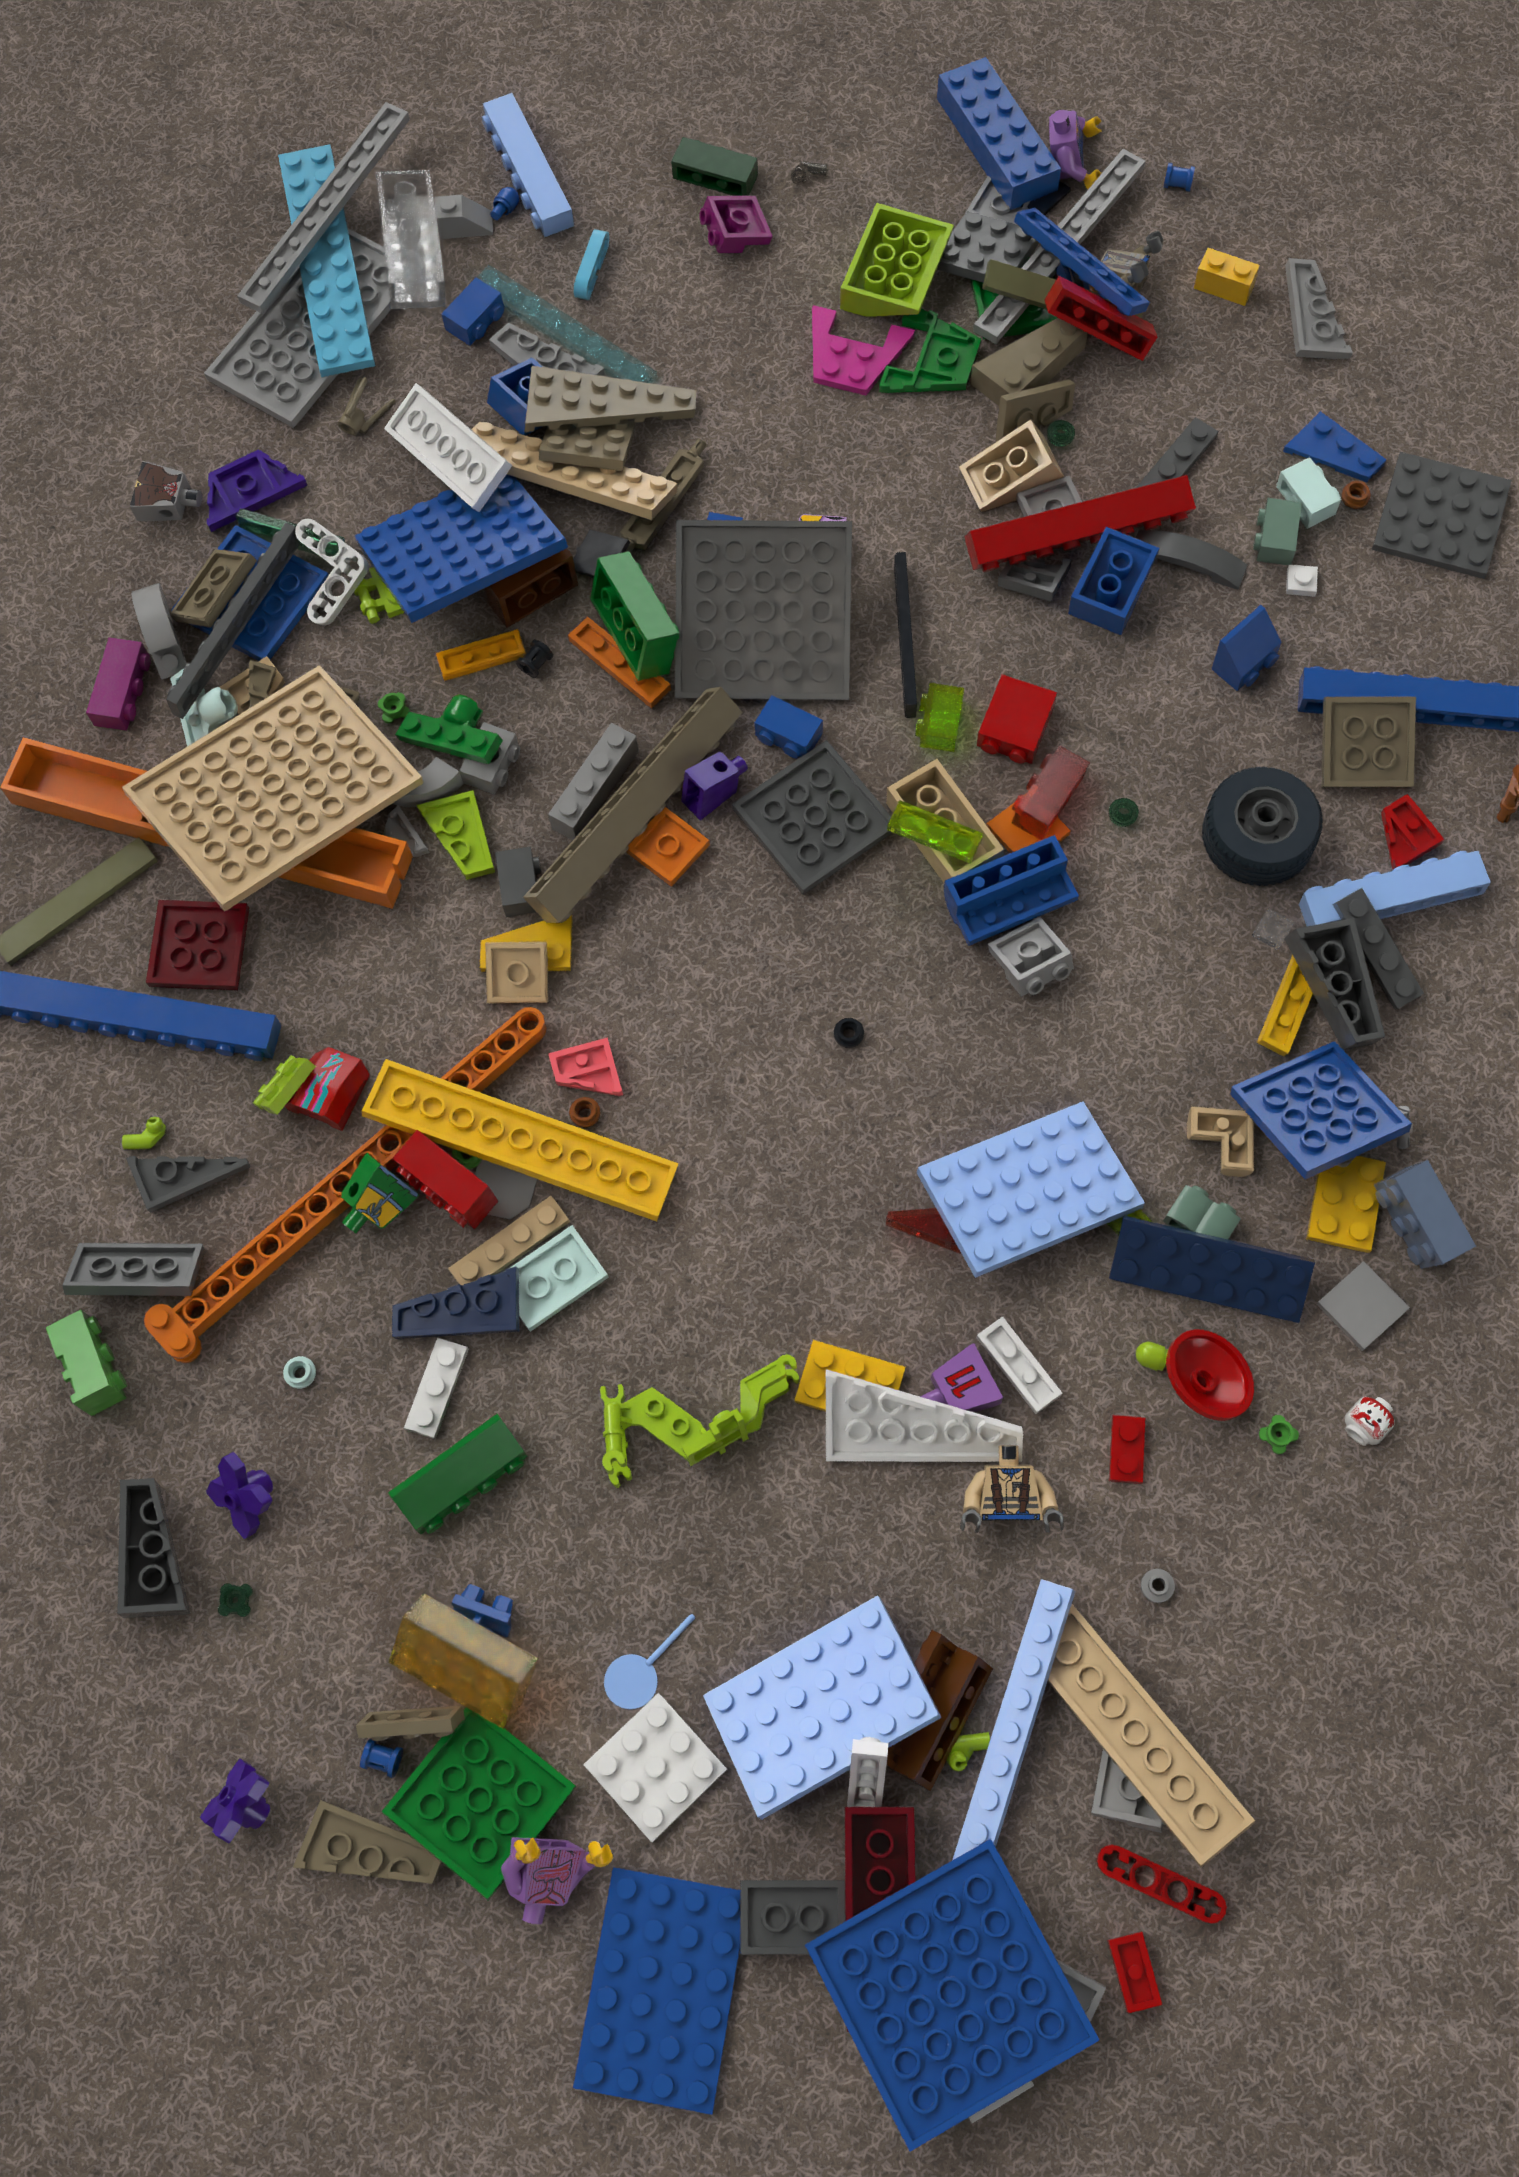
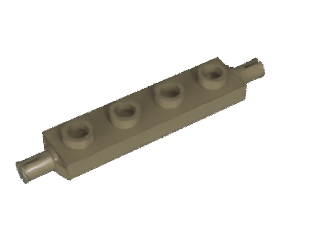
M698 438L690 450L679 449L661 474L667 480L678 483L677 494L653 520L633 514L621 530V538L628 539L630 542L625 552L629 551L631 553L634 548L647 549L704 468V462L700 455L707 447L704 440L701 441Z

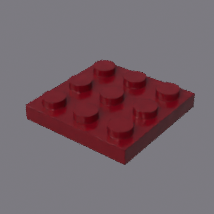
M158 900L146 984L149 987L238 991L250 909L248 904L237 903L224 912L217 902Z

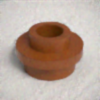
M1362 481L1350 482L1343 488L1341 494L1343 503L1353 509L1365 507L1371 497L1369 487ZM1352 494H1357V495H1359L1360 497H1359V498L1354 497V496H1352Z
M581 1097L572 1103L569 1115L575 1125L582 1128L591 1127L600 1118V1107L594 1099ZM582 1109H589L591 1111L588 1117H581L579 1113Z

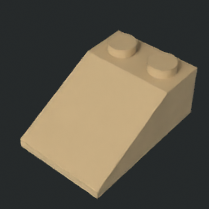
M1031 419L959 466L981 512L1016 501L1017 493L1064 477L1044 435Z

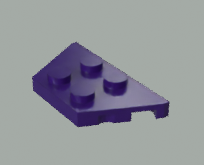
M258 449L208 473L210 491L207 497V504L209 506L207 525L210 531L213 532L308 486L303 475L299 474L297 476L289 471L286 465L272 460L269 455Z

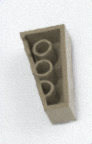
M1056 318L973 364L971 385L998 406L1000 404V396L1046 385L1085 348L1087 332L1060 318Z

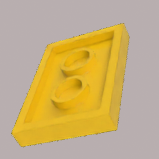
M1356 1156L1347 1167L1336 1165L1317 1174L1306 1240L1370 1253L1372 1251L1379 1202L1375 1195L1377 1190L1374 1184L1383 1180L1386 1162Z
M813 1340L794 1402L826 1412V1369L899 1390L906 1367Z

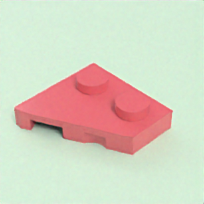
M608 1037L548 1053L558 1086L615 1096L623 1095Z

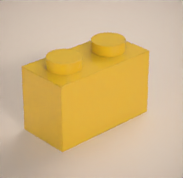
M1207 248L1198 267L1194 289L1245 306L1255 286L1260 265Z

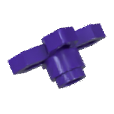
M232 1452L222 1457L218 1465L220 1476L210 1481L206 1493L216 1506L227 1507L230 1510L234 1528L243 1539H246L256 1533L260 1526L258 1515L267 1511L272 1503V1497L269 1493L273 1490V1484L269 1475L263 1470H250L246 1473L244 1463Z
M241 1758L238 1759L228 1774L226 1786L223 1787L218 1796L211 1799L200 1816L205 1824L213 1828L212 1832L228 1844L241 1826L257 1829L265 1822L270 1812V1805L266 1803L265 1797L262 1796L269 1786V1782L263 1776L256 1773V1769L251 1764Z

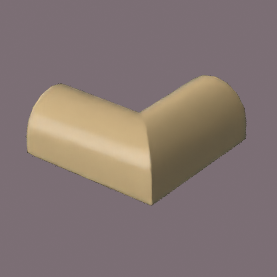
M1191 1107L1187 1120V1138L1189 1140L1221 1142V1173L1223 1175L1244 1177L1252 1174L1254 1171V1121L1250 1116L1241 1110Z

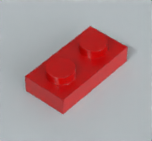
M1112 1415L1109 1481L1133 1484L1143 1483L1146 1418Z
M1140 1931L1107 1940L1126 2012L1129 2014L1162 2005L1143 1932Z

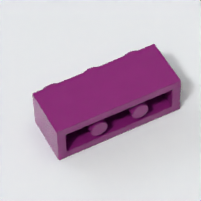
M108 638L86 711L94 726L127 731L129 722L134 721L136 716V698L141 696L143 692L142 678L144 671H148L151 665V657L142 642Z

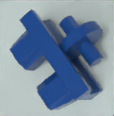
M468 1584L461 1596L455 1594L452 1600V1606H454L452 1617L460 1620L458 1628L468 1631L467 1642L474 1644L479 1636L490 1639L492 1632L508 1637L511 1629L512 1599L499 1595L496 1596L492 1607L484 1605L482 1601L485 1591L480 1587Z

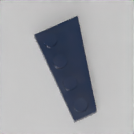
M515 1266L505 1269V1272L477 1278L478 1280L464 1285L458 1284L439 1293H430L392 1305V1337L404 1339L519 1332V1268Z

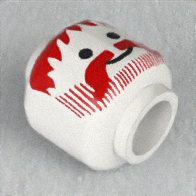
M1362 1397L1345 1415V1423L1347 1425L1345 1430L1360 1445H1377L1394 1427L1395 1420L1391 1414L1393 1409L1388 1402L1380 1397L1376 1399Z

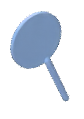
M690 1614L648 1659L639 1655L628 1654L617 1658L610 1664L605 1674L604 1687L607 1696L615 1705L624 1709H636L644 1706L652 1699L657 1689V1674L652 1664L695 1619L693 1614Z

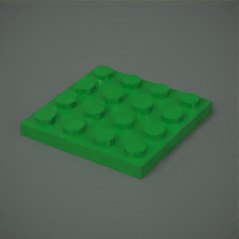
M470 1702L463 1710L465 1719L452 1734L441 1737L381 1812L489 1901L504 1882L501 1866L510 1855L512 1837L537 1839L576 1789V1785L474 1703Z

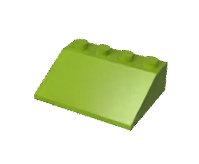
M876 203L841 286L840 309L865 317L919 314L954 225Z

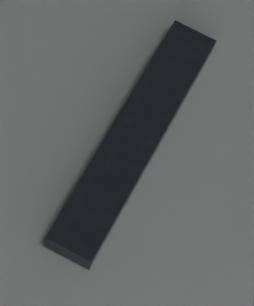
M897 552L894 555V577L904 715L906 718H916L917 695L906 552Z

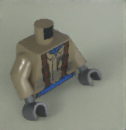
M1160 231L1149 234L1146 237L1148 245H1141L1133 252L1106 250L1101 262L1140 293L1149 274L1148 269L1151 258L1149 253H1158L1163 247L1164 240Z

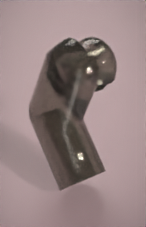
M804 161L792 170L791 180L794 184L802 185L813 177L827 178L829 165Z

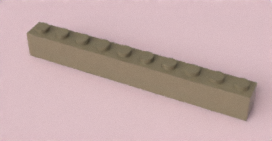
M722 687L709 688L702 693L523 896L546 923H562L572 915V908L578 901H582L591 893V886L597 879L599 880L608 874L611 869V863L627 852L629 849L628 844L634 837L641 835L646 830V823L651 817L659 814L666 806L665 801L671 795L681 790L685 770L698 764L706 754L713 752L719 746V739L735 728L737 725L736 720L743 712Z

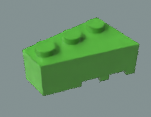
M80 1309L46 1327L56 1358L61 1360L65 1369L62 1372L64 1381L66 1383L70 1381L75 1391L70 1396L75 1406L93 1416L126 1399L123 1391L127 1387L126 1381L119 1370L114 1371L110 1361L115 1359L106 1342L102 1344L98 1336L102 1329L94 1315L90 1317Z

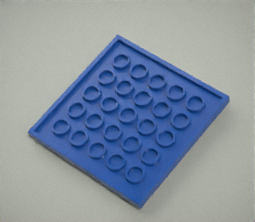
M508 474L503 478L480 512L468 505L453 490H446L429 501L417 503L412 509L401 514L392 515L387 521L376 526L367 527L361 533L355 535L359 547L411 623L568 548L565 537L520 482L514 476Z
M991 1839L805 1944L909 2151L916 2149L1100 2040Z

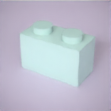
M1310 457L1280 473L1276 487L1286 500L1302 502L1300 520L1307 529L1336 515L1341 501L1339 492L1329 484L1323 470L1316 466Z

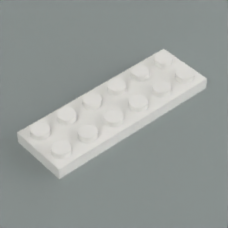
M415 383L384 428L478 512H480L513 466L417 383Z

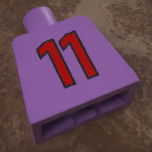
M974 1343L935 1370L931 1375V1381L935 1389L920 1396L974 1413L1001 1404L1003 1400L1000 1390Z

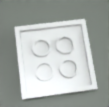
M659 1693L583 1764L652 1843L727 1771V1768Z

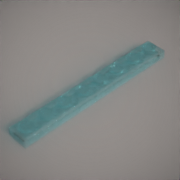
M488 265L477 276L478 279L501 293L506 310L568 350L583 357L593 366L598 364L604 367L605 373L612 378L629 379L645 383H652L657 378V371L494 267Z

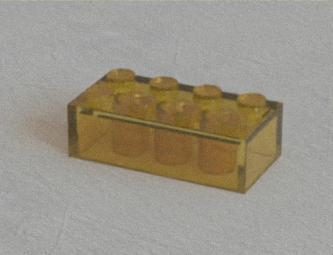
M423 1593L402 1617L389 1663L504 1729L524 1700L539 1658Z

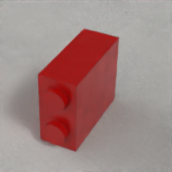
M1002 674L978 732L977 746L989 754L1000 753L1009 756L1016 763L1022 764L1027 762L1032 764L1055 707L1057 692Z

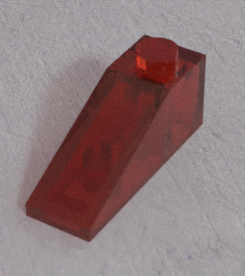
M936 1208L888 1212L886 1226L961 1254Z

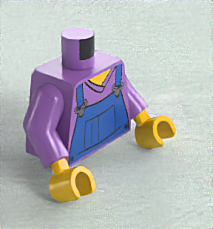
M1058 110L1049 117L1050 149L1052 156L1061 167L1060 179L1073 178L1079 182L1084 181L1086 188L1089 189L1102 174L1098 169L1087 174L1083 161L1082 131L1086 137H1093L1102 132V130L1096 127V125L1101 123L1099 117L1095 116L1085 121L1083 117L1077 116L1076 111Z

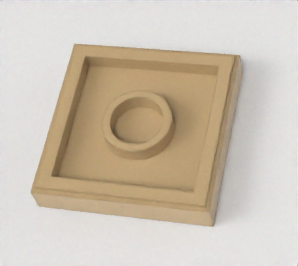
M547 941L485 943L487 1003H548Z

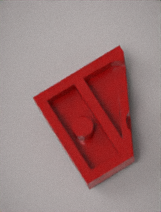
M1408 794L1383 808L1381 816L1392 869L1401 865H1409L1443 843L1444 838Z

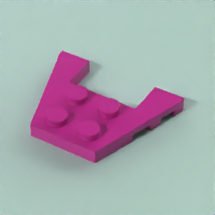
M813 305V383L866 396L883 376L886 365L890 366L915 336V330L892 324L883 347L831 335L830 333L836 319V311Z

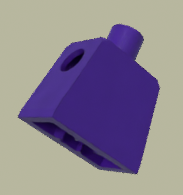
M718 752L688 768L684 774L681 801L701 821L737 792L739 776L748 770L746 762L740 756L729 760L723 753Z

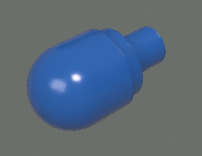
M505 187L500 190L494 198V208L490 212L494 220H499L506 210L508 211L505 215L512 213L519 203L518 192L512 187Z

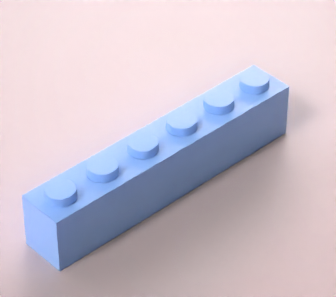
M513 93L483 103L485 115L482 116V122L485 130L492 132L491 139L495 150L502 151L501 159L506 171L511 169L513 173L511 174L512 183L516 190L521 189L522 203L526 210L531 209L532 213L530 216L535 229L540 228L544 237L573 227L572 209Z
M1459 851L1452 854L1449 858L1441 860L1430 858L1423 861L1420 865L1412 867L1401 865L1391 872L1383 874L1372 872L1364 876L1363 879L1354 881L1344 879L1335 883L1334 886L1325 888L1322 886L1312 887L1305 891L1299 906L1307 927L1340 921L1341 918L1332 904L1362 888L1379 918L1384 919L1482 895L1491 882L1479 851L1470 853Z

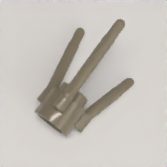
M366 377L357 379L345 411L337 423L342 431L356 436L359 431L365 434L368 428L396 402L395 399H391L365 421L364 412L356 406L367 384L368 379Z

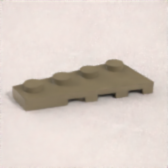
M320 1800L293 1868L435 1884L442 1863L406 1833Z

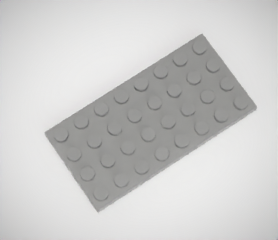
M348 228L370 336L418 278L421 271L417 264ZM299 266L263 314L256 311L204 372L209 382L292 428L298 424L338 375L321 377Z

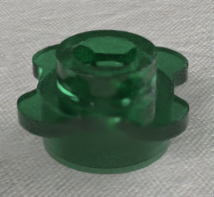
M226 1583L220 1588V1605L218 1606L219 1614L227 1617L229 1614H238L240 1617L249 1615L251 1612L249 1597L253 1593L252 1587L248 1584L236 1586ZM234 1597L238 1598L237 1603H233L232 1600Z

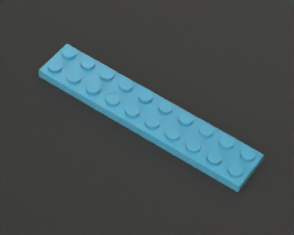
M330 144L278 155L291 225L335 169ZM343 207L299 265L321 377L375 366Z

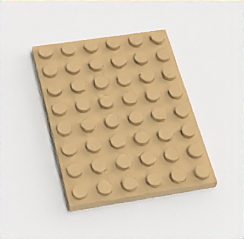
M319 665L122 788L125 795L225 912L422 785L423 779L417 770Z

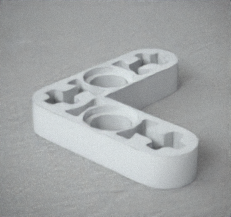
M303 519L297 524L295 529L297 539L334 566V569L307 608L308 617L312 622L320 626H326L335 620L367 574L369 564L363 555L312 519ZM307 528L313 529L312 531L321 537L319 543L313 538L307 537L305 533ZM337 542L339 546L337 554L332 557L327 556L325 552L327 544ZM351 560L357 561V564L360 566L357 571L355 569L351 570L349 565ZM343 572L347 576L352 578V580L349 582L346 578L340 576V574ZM337 581H342L345 586L344 592L340 596H333L331 592L332 585ZM327 596L329 599L335 601L336 603L334 604V606L330 604L328 601H326L324 597ZM318 607L325 608L324 610L327 613L325 617L319 616V613L316 612Z

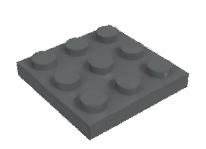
M967 211L951 233L937 270L984 283L987 263L990 259L1022 268L1039 242L1033 237L1026 235L1019 225Z

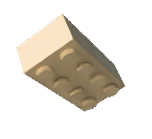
M938 759L887 787L886 804L943 883L945 880L1003 857V847Z

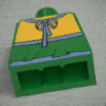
M366 1153L341 1194V1198L353 1207L342 1223L356 1234L367 1220H370L380 1229L385 1228L416 1200L419 1194Z

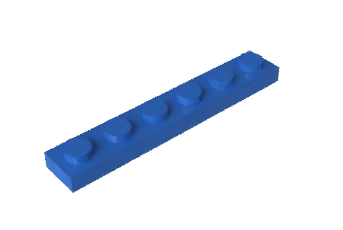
M1031 208L1017 212L1014 222L1022 228L1026 235L1037 240L1044 250L1054 254L1060 259L1062 265L1071 268L1079 275L1080 280L1094 287L1102 298L1111 301L1117 306L1120 313L1132 316L1146 312L1150 301L1039 210Z

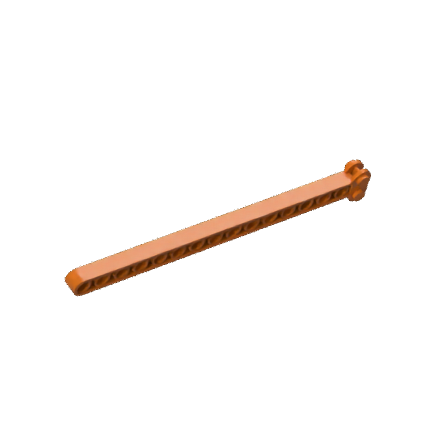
M533 1007L521 1009L442 1076L441 1079L455 1084L461 1080H466L469 1082L466 1088L481 1093L545 1036L547 1029L543 1014ZM528 1021H536L538 1023L536 1028L532 1030H525L523 1028L524 1024ZM505 1041L515 1042V1045L509 1050L500 1048L501 1044ZM488 1060L492 1062L491 1066L486 1070L477 1068L478 1064L482 1061ZM385 1125L194 1289L191 1296H186L173 1308L165 1304L152 1306L144 1317V1325L147 1330L176 1361L181 1363L194 1361L200 1355L202 1349L199 1339L200 1335L350 1207L341 1198L342 1192L337 1191V1186L341 1182L351 1179L366 1153L391 1171L397 1166L392 1158L413 1134ZM392 1140L399 1142L394 1150H384L387 1142ZM322 1201L327 1202V1206L322 1212H313L315 1204ZM296 1222L303 1223L302 1229L299 1232L289 1233V1228L292 1224ZM278 1243V1249L275 1253L265 1254V1248L269 1244ZM254 1264V1269L249 1275H240L243 1266ZM229 1285V1291L225 1296L216 1297V1291L220 1286ZM204 1306L205 1310L202 1316L195 1319L191 1318L194 1308Z

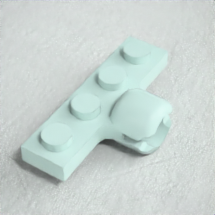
M184 669L170 678L172 686L178 683ZM215 687L205 694L203 688L185 717L181 719L187 747L236 716L238 705L229 691Z

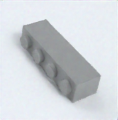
M613 723L609 725L549 812L551 828L554 831L574 840L596 815L639 752L636 735Z

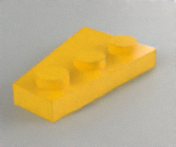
M573 915L562 923L540 921L481 940V972H486V942L546 941L548 971H571Z

